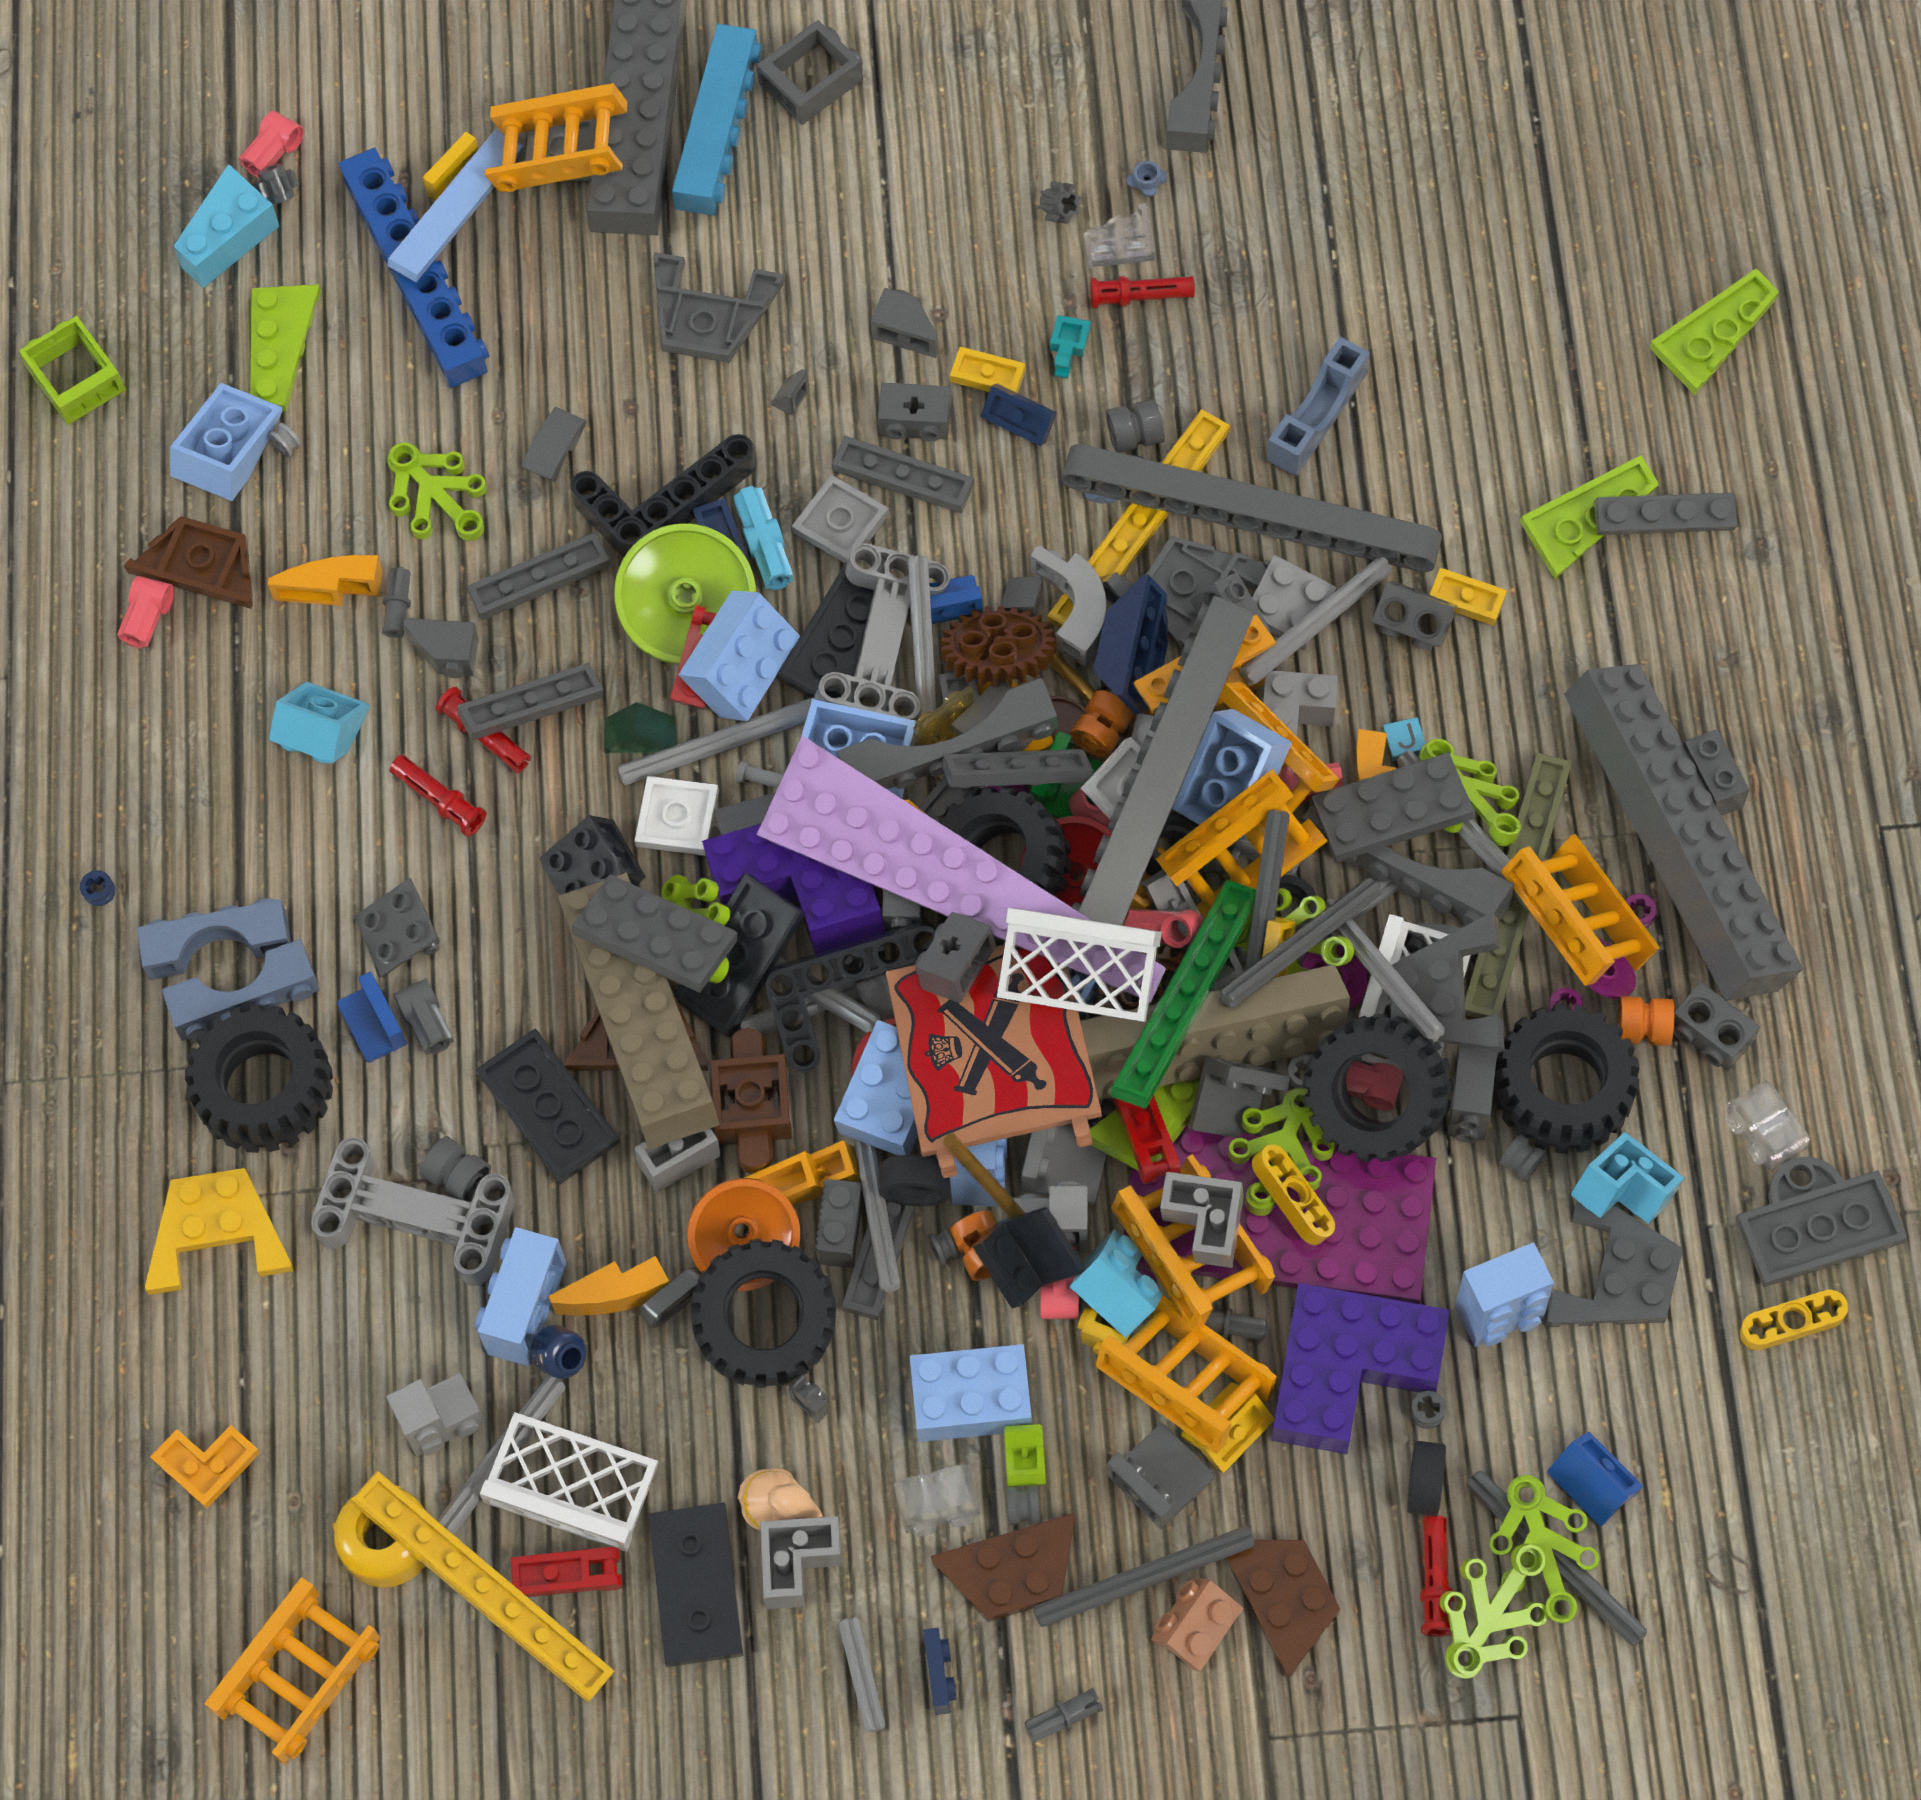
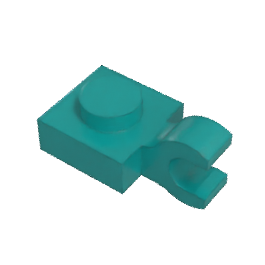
M1057 315L1050 340V351L1058 352L1054 364L1056 367L1054 376L1068 379L1073 355L1084 356L1091 330V321Z

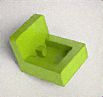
M1042 1425L1006 1426L1004 1428L1008 1487L1046 1484Z

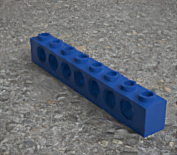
M374 147L343 160L338 165L343 182L387 265L388 258L402 242L398 240L405 238L419 222V218L414 208L407 209L405 202L408 199L401 183L394 184L391 179L395 175L388 158L381 159ZM441 260L433 261L417 282L388 267L450 389L488 373L485 359L489 358L488 350L481 338L478 340L474 338L472 332L476 331L473 321L468 312L461 313L458 307L462 305L461 299L454 286L448 288L445 282L448 279V275ZM428 290H434L430 293H424ZM442 316H448V317L445 318V319H438L439 317H442ZM462 342L457 346H451L453 343Z

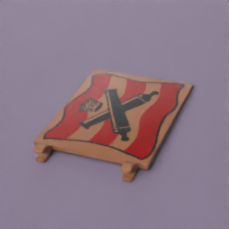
M1005 945L996 946L961 1003L921 989L916 965L886 972L921 1153L923 1157L937 1154L943 1178L953 1177L958 1174L954 1155L943 1144V1139L950 1133H954L966 1147L1072 1123L1077 1146L1085 1147L1092 1145L1087 1120L1102 1117L1078 1011L997 997ZM1015 946L1022 959L1032 953ZM1039 955L1026 963L1038 981L1055 969L1048 959ZM1014 956L1011 968L1018 963ZM1022 967L1010 975L1008 991L1022 993L1033 985ZM1065 967L1062 970L1071 981L1069 970ZM1058 973L1041 985L1049 997L1053 999H1059L1070 991ZM1035 989L1033 992L1029 994L1041 996L1037 989ZM1074 995L1065 1000L1076 1002Z

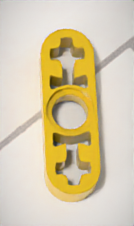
M1267 1145L1257 1153L1252 1160V1168L1256 1176L1300 1237L1311 1245L1321 1244L1335 1230V1222L1330 1212L1281 1147ZM1282 1176L1285 1178L1283 1182L1280 1181ZM1287 1187L1293 1188L1298 1193L1300 1202H1296L1289 1197ZM1304 1208L1308 1210L1305 1213H1303L1302 1209ZM1313 1223H1316L1318 1228H1315Z
M1824 1290L1751 1313L1744 1319L1741 1325L1740 1339L1746 1347L1752 1350H1764L1837 1327L1843 1322L1848 1312L1847 1300L1838 1291ZM1825 1301H1828L1830 1306L1837 1305L1838 1309L1834 1317H1831L1829 1312H1823L1816 1315L1814 1319L1816 1323L1812 1322V1313L1820 1311ZM1788 1311L1800 1313L1804 1318V1326L1799 1329L1789 1328L1784 1323L1783 1315ZM1772 1317H1775L1776 1327L1765 1331L1763 1339H1759L1757 1334L1750 1335L1749 1332L1754 1323L1759 1328L1771 1326L1773 1322Z

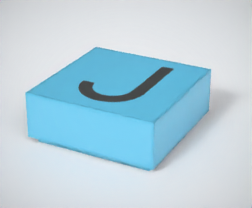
M1418 717L1383 725L1382 731L1387 733L1386 745L1392 762L1397 761L1398 757L1408 750L1419 756L1422 746L1426 743Z

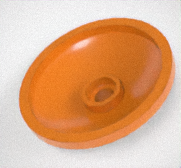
M737 1178L714 1186L700 1198L689 1218L687 1227L688 1247L691 1257L701 1273L706 1271L710 1266V1262L718 1254L721 1256L728 1251L729 1247L738 1243L739 1245L747 1244L749 1240L761 1239V1241L772 1242V1239L783 1241V1244L793 1247L795 1245L799 1248L800 1224L795 1209L780 1190L761 1180ZM737 1225H747L748 1232L744 1236L736 1235L735 1228ZM768 1278L754 1279L743 1284L737 1291L759 1289L776 1280Z

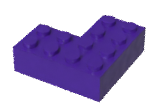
M762 823L702 841L712 880L719 887L718 898L720 904L726 906L744 874H752L788 901H796L798 907L806 913L803 917V922L814 953L885 932L881 909L871 884L759 837L757 833Z
M1298 1283L1272 1441L1348 1454L1360 1382L1419 1393L1427 1390L1436 1392L1450 1310Z

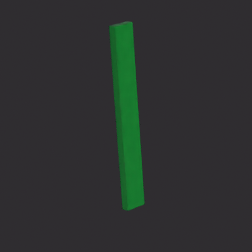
M1226 879L1111 1088V1097L1145 1109L1147 1108L1251 917L1257 889Z

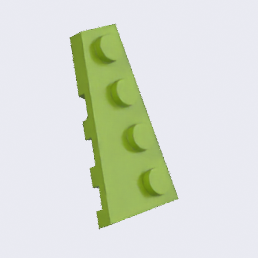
M1756 268L1652 340L1650 349L1695 396L1776 301L1779 291Z
M319 284L252 288L250 395L282 407V412L288 409L298 374V363L300 357H303L306 347L305 339L307 332L313 323L316 301H319L322 292Z
M1642 455L1521 516L1519 522L1553 578L1556 579L1604 536L1597 535L1594 500L1597 497L1649 496L1657 489L1659 483Z
M1200 1078L1189 1082L1182 1081L1160 1086L1154 1093L1172 1143H1174L1190 1121ZM1114 1110L1090 1129L1092 1146L1139 1171L1117 1110ZM1161 1154L1150 1156L1152 1162L1160 1161L1162 1158Z

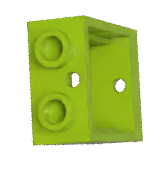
M77 315L68 321L59 323L53 330L40 338L32 339L25 347L18 350L26 369L67 426L126 390L119 372ZM82 343L101 370L59 395L40 368Z

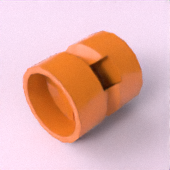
M1098 690L1086 705V714L1078 718L1070 731V735L1072 736V741L1079 748L1084 749L1085 752L1092 756L1106 759L1114 751L1120 740L1119 735L1125 733L1135 713L1115 694Z
M1620 996L1617 1024L1623 1029L1621 1039L1628 1038L1632 1044H1640L1643 1039H1646L1649 1045L1671 1046L1674 1030V1000L1652 998L1648 1004L1644 1002L1642 997Z
M989 1210L973 1213L955 1223L949 1230L957 1251L965 1253L962 1262L970 1278L974 1281L991 1277L972 1247L997 1223L992 1211Z

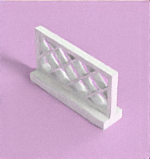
M1008 908L1006 918L1008 929L997 993L998 998L1146 1021L1157 947H1160L1162 932ZM1017 932L1030 934L1039 946V948L1024 959L1015 949ZM1039 936L1052 938L1043 943ZM1058 939H1064L1069 942L1076 953L1059 965L1047 948ZM1076 942H1083L1089 944L1080 949ZM1095 945H1101L1105 947L1112 960L1095 971L1084 953ZM1112 947L1125 950L1121 952L1119 955H1116ZM1043 951L1055 969L1038 981L1026 963ZM1132 951L1147 953L1144 969L1132 977L1121 962V959ZM1014 956L1018 963L1011 968ZM1077 958H1080L1091 975L1074 987L1062 969ZM1116 963L1128 981L1111 993L1099 975ZM1022 967L1033 985L1022 993L1008 991L1010 975ZM1058 973L1070 991L1059 999H1053L1049 997L1041 985ZM1143 977L1142 986L1140 988L1136 981ZM1095 979L1107 997L1096 1005H1089L1078 991ZM1130 985H1132L1140 997L1138 1012L1123 1010L1115 999V996ZM1035 989H1037L1041 996L1029 994L1033 992ZM1074 995L1079 1003L1065 1000ZM1110 1001L1115 1009L1102 1006Z
M1389 914L1379 951L1392 965L1400 960L1401 953H1403L1404 957L1410 955L1404 946L1408 932L1423 936L1427 945L1433 943L1431 939L1438 941L1449 934L1403 921L1404 918ZM1471 955L1463 957L1464 976ZM1372 975L1359 1017L1384 1014L1385 1007L1391 1005V998L1388 999L1389 995ZM1441 1042V1044H1439L1442 1047L1438 1050L1440 1057L1445 1044L1444 1042ZM1372 1053L1360 1056L1355 1060L1356 1062H1364L1370 1065L1386 1063L1401 1069L1390 1058L1383 1059L1371 1055Z
M514 1412L489 1478L484 1481L480 1496L483 1503L610 1547H617L627 1552L632 1540V1532L657 1469L658 1461ZM519 1425L535 1429L540 1441L519 1451L514 1440ZM541 1432H544L552 1436L544 1439ZM560 1439L570 1441L576 1453L555 1463L547 1445ZM577 1444L588 1448L580 1451ZM512 1445L515 1453L508 1456L509 1450ZM544 1448L551 1465L530 1475L523 1457ZM596 1451L607 1454L612 1466L591 1475L583 1457ZM613 1456L623 1460L616 1463ZM519 1459L526 1477L513 1483L499 1479L503 1466ZM579 1460L587 1477L566 1487L558 1469ZM632 1463L647 1467L642 1481L629 1487L626 1486L619 1471L620 1469ZM554 1471L562 1489L550 1495L539 1493L534 1480ZM615 1472L623 1490L602 1499L594 1481ZM530 1483L532 1490L521 1486ZM591 1484L598 1501L585 1508L575 1505L570 1493ZM638 1490L637 1496L634 1501L631 1496V1493ZM566 1495L568 1502L559 1500L558 1498ZM626 1496L632 1507L627 1522L612 1518L606 1505ZM602 1508L605 1515L594 1512V1510Z

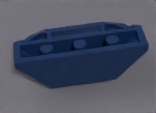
M1148 574L1141 576L1106 611L1093 669L1095 674L1135 714L1143 713L1149 707L1134 687V682L1164 666L1168 647V619L1164 607L1167 604V593Z

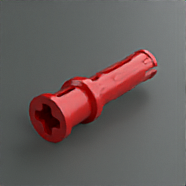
M1119 276L1118 280L1097 281L1096 278H1090L1092 309H1098L1099 305L1120 304L1121 307H1127V305H1130V301L1195 297L1193 276L1129 281V278H1125V276Z
M452 687L440 697L435 710L440 715L446 714L457 724V729L461 733L468 734L457 713L458 705L468 701L461 696L462 691L459 688ZM502 731L478 739L516 774L522 772L529 763L527 761H531V755L516 745Z
M404 754L402 756L399 755L392 762L389 769L390 773L401 779L437 807L440 817L444 820L450 819L461 827V832L466 837L475 834L481 828L486 819L487 812L481 807L475 808L466 801L462 792L459 790H449Z
M1441 1515L1437 1517L1425 1516L1422 1518L1425 1588L1420 1593V1601L1424 1603V1624L1421 1625V1634L1431 1637H1445L1452 1634L1448 1614L1444 1613L1440 1608V1598L1445 1592L1453 1591L1449 1587L1447 1517L1445 1518ZM1452 1596L1448 1601V1606L1450 1609L1451 1602L1455 1600V1596Z

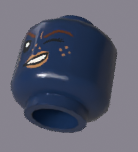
M549 1325L541 1329L534 1337L530 1348V1356L533 1364L539 1370L552 1377L566 1379L577 1374L583 1367L587 1356V1348L584 1340L577 1333L560 1325Z

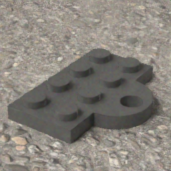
M1798 1157L1781 1165L1775 1172L1769 1185V1205L1737 1214L1736 1222L1763 1288L1905 1243L1907 1240V1235L1879 1170L1843 1181L1833 1166L1814 1157ZM1794 1170H1803L1809 1175L1810 1183L1805 1186L1796 1185L1792 1182L1790 1173Z

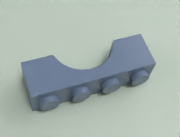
M1341 336L1338 338L1323 360L1317 378L1303 403L1292 415L1286 414L1268 439L1267 461L1297 477L1368 374L1369 351Z
M265 898L256 901L252 905L242 907L229 905L220 908L217 912L206 914L194 912L184 915L181 919L171 921L153 920L147 923L146 926L137 927L142 967L149 981L185 974L192 956L201 947L213 941L233 940L240 942L248 947L257 959L265 958L266 951L291 943L287 912L281 899Z
M299 939L266 951L265 963L261 973L252 983L242 989L229 992L217 991L207 987L197 977L164 988L162 992L174 1028L182 1041L185 1039L194 1040L202 1031L208 1033V1031L213 1029L212 1021L218 1017L222 1021L231 1016L229 1011L240 1007L242 1012L250 1011V1005L261 1004L264 1011H269L272 1005L278 1007V1005L289 1001H303L314 992L319 991L320 988L302 940Z

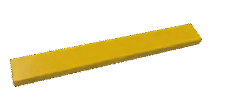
M1201 409L1161 463L1201 472L1229 434L1231 425ZM1131 503L1088 560V563L1095 569L1100 580L1115 572L1119 575H1124L1170 512ZM1065 593L1047 615V621L1058 628L1062 627L1074 607L1070 598Z
M379 1471L352 1498L351 1503L587 1703L591 1701L612 1676L614 1670Z

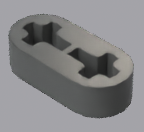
M694 1267L685 1270L652 1296L642 1306L640 1314L652 1328L662 1325L692 1301L693 1292H695L701 1274Z

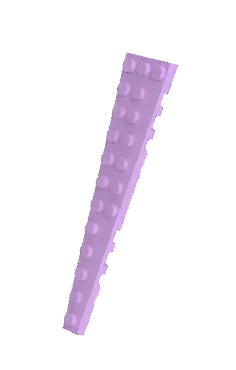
M803 735L757 833L759 837L947 917L951 912H955L991 925L993 936L1006 941L1008 923H1006L1008 908L1090 920ZM1017 932L1015 946L1030 952L1039 948L1030 934ZM1039 936L1043 943L1052 938ZM1058 939L1047 948L1058 964H1062L1076 953L1069 942L1064 939ZM1076 942L1080 949L1089 944L1083 942ZM1095 945L1084 953L1095 971L1112 960L1105 947L1101 945ZM1112 947L1116 955H1119L1121 952L1125 950ZM1043 951L1040 954H1038L1039 956L1047 959ZM1132 951L1121 959V962L1132 977L1144 969L1146 955L1142 952ZM1077 958L1067 966V968L1086 976L1091 975L1080 958ZM1156 961L1149 996L1150 1003L1166 970L1164 966ZM1116 963L1099 975L1105 984L1114 988H1119L1128 981ZM1143 977L1136 981L1140 988L1142 986ZM1132 985L1124 990V992L1140 998Z

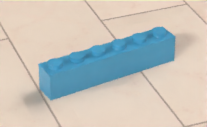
M717 23L672 189L675 210L714 216L717 204H722L724 201L726 185L723 181L725 175H730L732 171V147H738L741 129L738 127L739 121L746 118L748 100L745 99L747 91H753L755 83L754 64L760 63L763 46L758 43L756 29Z

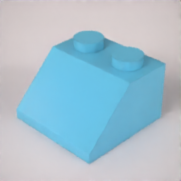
M306 681L276 701L269 740L280 744L287 751H300L311 755L315 761L334 763L348 753L369 711L370 704Z

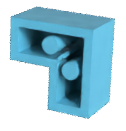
M1624 1132L1588 1165L1572 1191L1571 1196L1599 1218L1619 1201L1631 1210L1633 1214L1649 1224L1667 1207L1685 1177Z
M1114 1229L1085 1258L1083 1262L1085 1270L1080 1275L1075 1276L1069 1287L1126 1338L1156 1309L1163 1294L1159 1291L1153 1279L1147 1275L1140 1274L1135 1269L1142 1254L1132 1239L1126 1235H1121Z

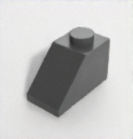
M884 288L870 321L872 339L936 358L938 355L937 334L918 298L904 290Z
M404 618L403 625L408 640L438 674H443L449 678L474 675L479 641L474 622Z

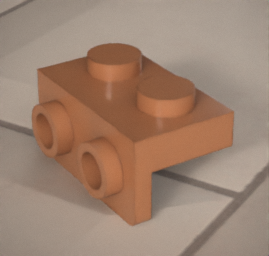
M1194 1577L1180 1588L1177 1594L1178 1600L1172 1609L1158 1620L1155 1627L1156 1632L1151 1640L1156 1645L1167 1647L1192 1670L1201 1671L1243 1610V1607L1213 1581Z

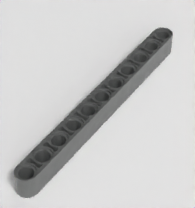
M1075 444L1070 447L1061 478L1067 487L1078 491L1372 561L1376 558L1384 557L1390 565L1420 572H1429L1435 568L1442 534L1429 526L1082 444Z

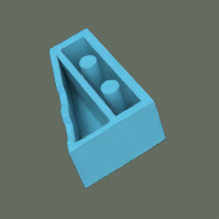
M228 164L173 247L181 268L204 288L280 225L273 204Z

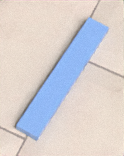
M497 130L493 131L388 258V267L415 282L419 280L494 188V185L485 176V169L502 166L504 134ZM517 143L516 160L523 152V145Z

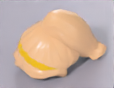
M784 1469L758 1470L747 1476L740 1485L737 1498L742 1506V1515L745 1521L757 1530L761 1531L760 1521L823 1517L819 1507L811 1499L810 1493L795 1481L790 1472Z

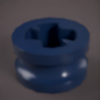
M91 871L80 882L81 894L91 905L102 906L108 904L115 895V885L111 878L103 871ZM93 884H102L105 889L101 893L98 891L93 893L90 887Z

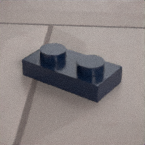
M996 383L991 386L980 417L1041 446L1046 443L1057 412Z
M725 498L692 508L697 525L709 527L725 535L739 547L748 560V555Z
M939 1627L924 1629L935 1715L951 1713L949 1701L957 1700L954 1676L946 1677L944 1663L951 1662L948 1638L940 1639Z

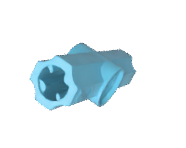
M749 486L743 488L733 498L739 519L743 525L742 532L749 555L755 559L765 589L776 591L785 588L790 582L794 581L788 557H786L784 551L785 544L777 519L772 518L762 487Z

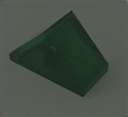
M636 702L605 718L604 753H653L676 746L675 716Z

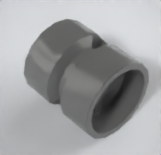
M1154 398L1136 402L1131 411L1125 406L1106 410L1108 431L1115 452L1122 453L1135 449L1138 442L1147 447L1165 441L1160 411Z
M445 1136L437 1141L426 1155L420 1169V1175L438 1188L445 1186V1192L453 1198L470 1202L473 1200L480 1180L490 1174L491 1165L475 1154L472 1156L470 1154L466 1155L465 1147L450 1137Z

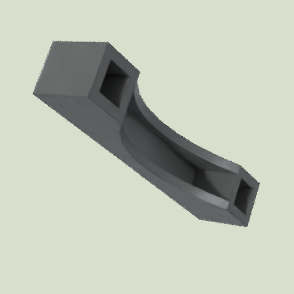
M1182 0V11L1189 18L1198 34L1202 54L1192 80L1170 102L1166 150L1207 153L1208 140H1214L1216 120L1210 119L1211 111L1217 112L1219 91H1213L1214 83H1220L1222 63H1216L1217 55H1223L1225 35H1219L1220 27H1226L1228 7H1222L1223 0Z
M1043 678L1009 689L999 705L982 722L950 740L931 745L902 746L869 739L837 751L840 760L886 789L893 787L902 789L913 785L918 778L926 775L939 776L945 774L942 768L943 754L991 753L996 750L1000 752L1010 751L1016 748L1019 742L1030 738L1040 740L1050 736L1054 732L1053 730L1059 728L1058 718Z
M1311 805L1303 816L1302 823L1310 819L1325 837L1313 805ZM1328 842L1319 847H1325L1326 849L1331 851ZM1388 846L1343 860L1345 863H1355L1363 867L1378 880L1385 881L1386 878L1392 880V883L1399 886L1400 890L1406 895L1420 897L1429 902L1440 913H1450L1458 917L1465 925L1490 913H1493L1498 918L1499 923L1513 903L1514 884L1484 868L1461 870L1423 865L1400 855Z

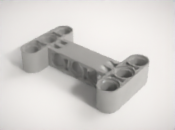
M864 543L852 549L845 566L847 579L857 586L874 590L854 676L831 672L822 677L815 693V700L910 720L916 719L920 711L918 697L908 690L891 686L910 604L908 560L913 555ZM928 560L929 578L936 580L939 584V587H930V596L944 593L950 581L949 571L943 564ZM855 561H866L871 568L862 569L856 565ZM898 569L905 577L896 578L889 570ZM833 688L840 693L841 697L831 698L825 693V689ZM868 697L874 701L876 706L866 707L861 704L859 698ZM902 706L909 711L910 715L900 716L895 712L894 707Z
M358 1137L346 1138L339 1143L311 1220L312 1228L319 1242L324 1247L337 1249L345 1245L351 1236L355 1221L359 1220L455 1245L457 1247L453 1261L462 1281L470 1286H478L484 1284L489 1279L515 1204L511 1186L504 1176L492 1173L483 1177L476 1188L471 1203L371 1177L375 1163L367 1144ZM352 1155H363L360 1162L356 1164L347 1163V1160ZM351 1188L350 1194L345 1198H335L338 1190ZM495 1190L505 1192L503 1197L497 1201L487 1199L489 1194ZM339 1222V1226L335 1231L330 1233L323 1232L326 1224ZM490 1224L493 1226L492 1231L486 1235L476 1234L477 1229L481 1225ZM477 1258L482 1260L480 1266L476 1269L467 1270L464 1268L466 1262L470 1259Z

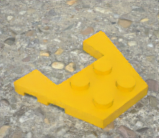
M245 1168L171 1180L145 1284L148 1295L182 1290L179 1262L180 1252L254 1240L257 1272L260 1277L293 1271V1265Z

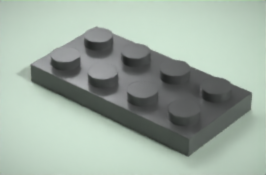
M1449 752L1311 796L1313 808L1336 863L1474 819V809Z
M611 874L572 924L573 935L699 993L737 942L736 931Z

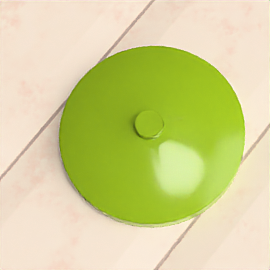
M697 524L668 525L656 529L638 540L621 562L615 581L616 612L625 633L639 649L657 660L679 665L695 606L706 607V611L717 614L732 590L756 592L755 579L745 555L725 535L709 527ZM702 624L699 634L704 635L709 626Z

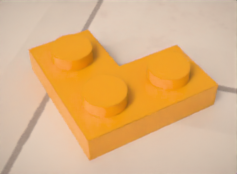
M230 1425L204 1453L176 1429L150 1458L203 1507L208 1509L260 1452Z

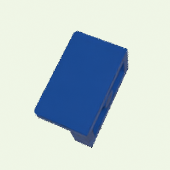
M973 575L950 579L944 593L930 596L932 625L957 620L960 615L972 617L971 610L973 609L980 614L983 613L980 587L976 585ZM937 582L929 583V586L939 587V584Z
M370 971L358 977L362 989L337 1002L354 1039L368 1063L407 1045L402 1030Z
M1590 1432L1572 1441L1547 1471L1569 1496L1600 1526L1607 1523L1624 1503L1634 1498L1644 1487Z

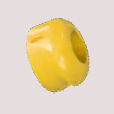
M396 1485V1487L424 1509L417 1498ZM351 1497L342 1507L336 1523L332 1525L337 1554L349 1573L362 1583L380 1588L398 1586L418 1575L425 1565L397 1541L381 1550L371 1549L367 1546V1533L376 1523L351 1503L353 1498Z

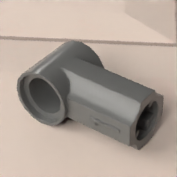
M427 978L393 993L407 1023L410 1022L414 1034L426 1055L438 1054L446 1050L454 1042L439 1011L440 1005Z

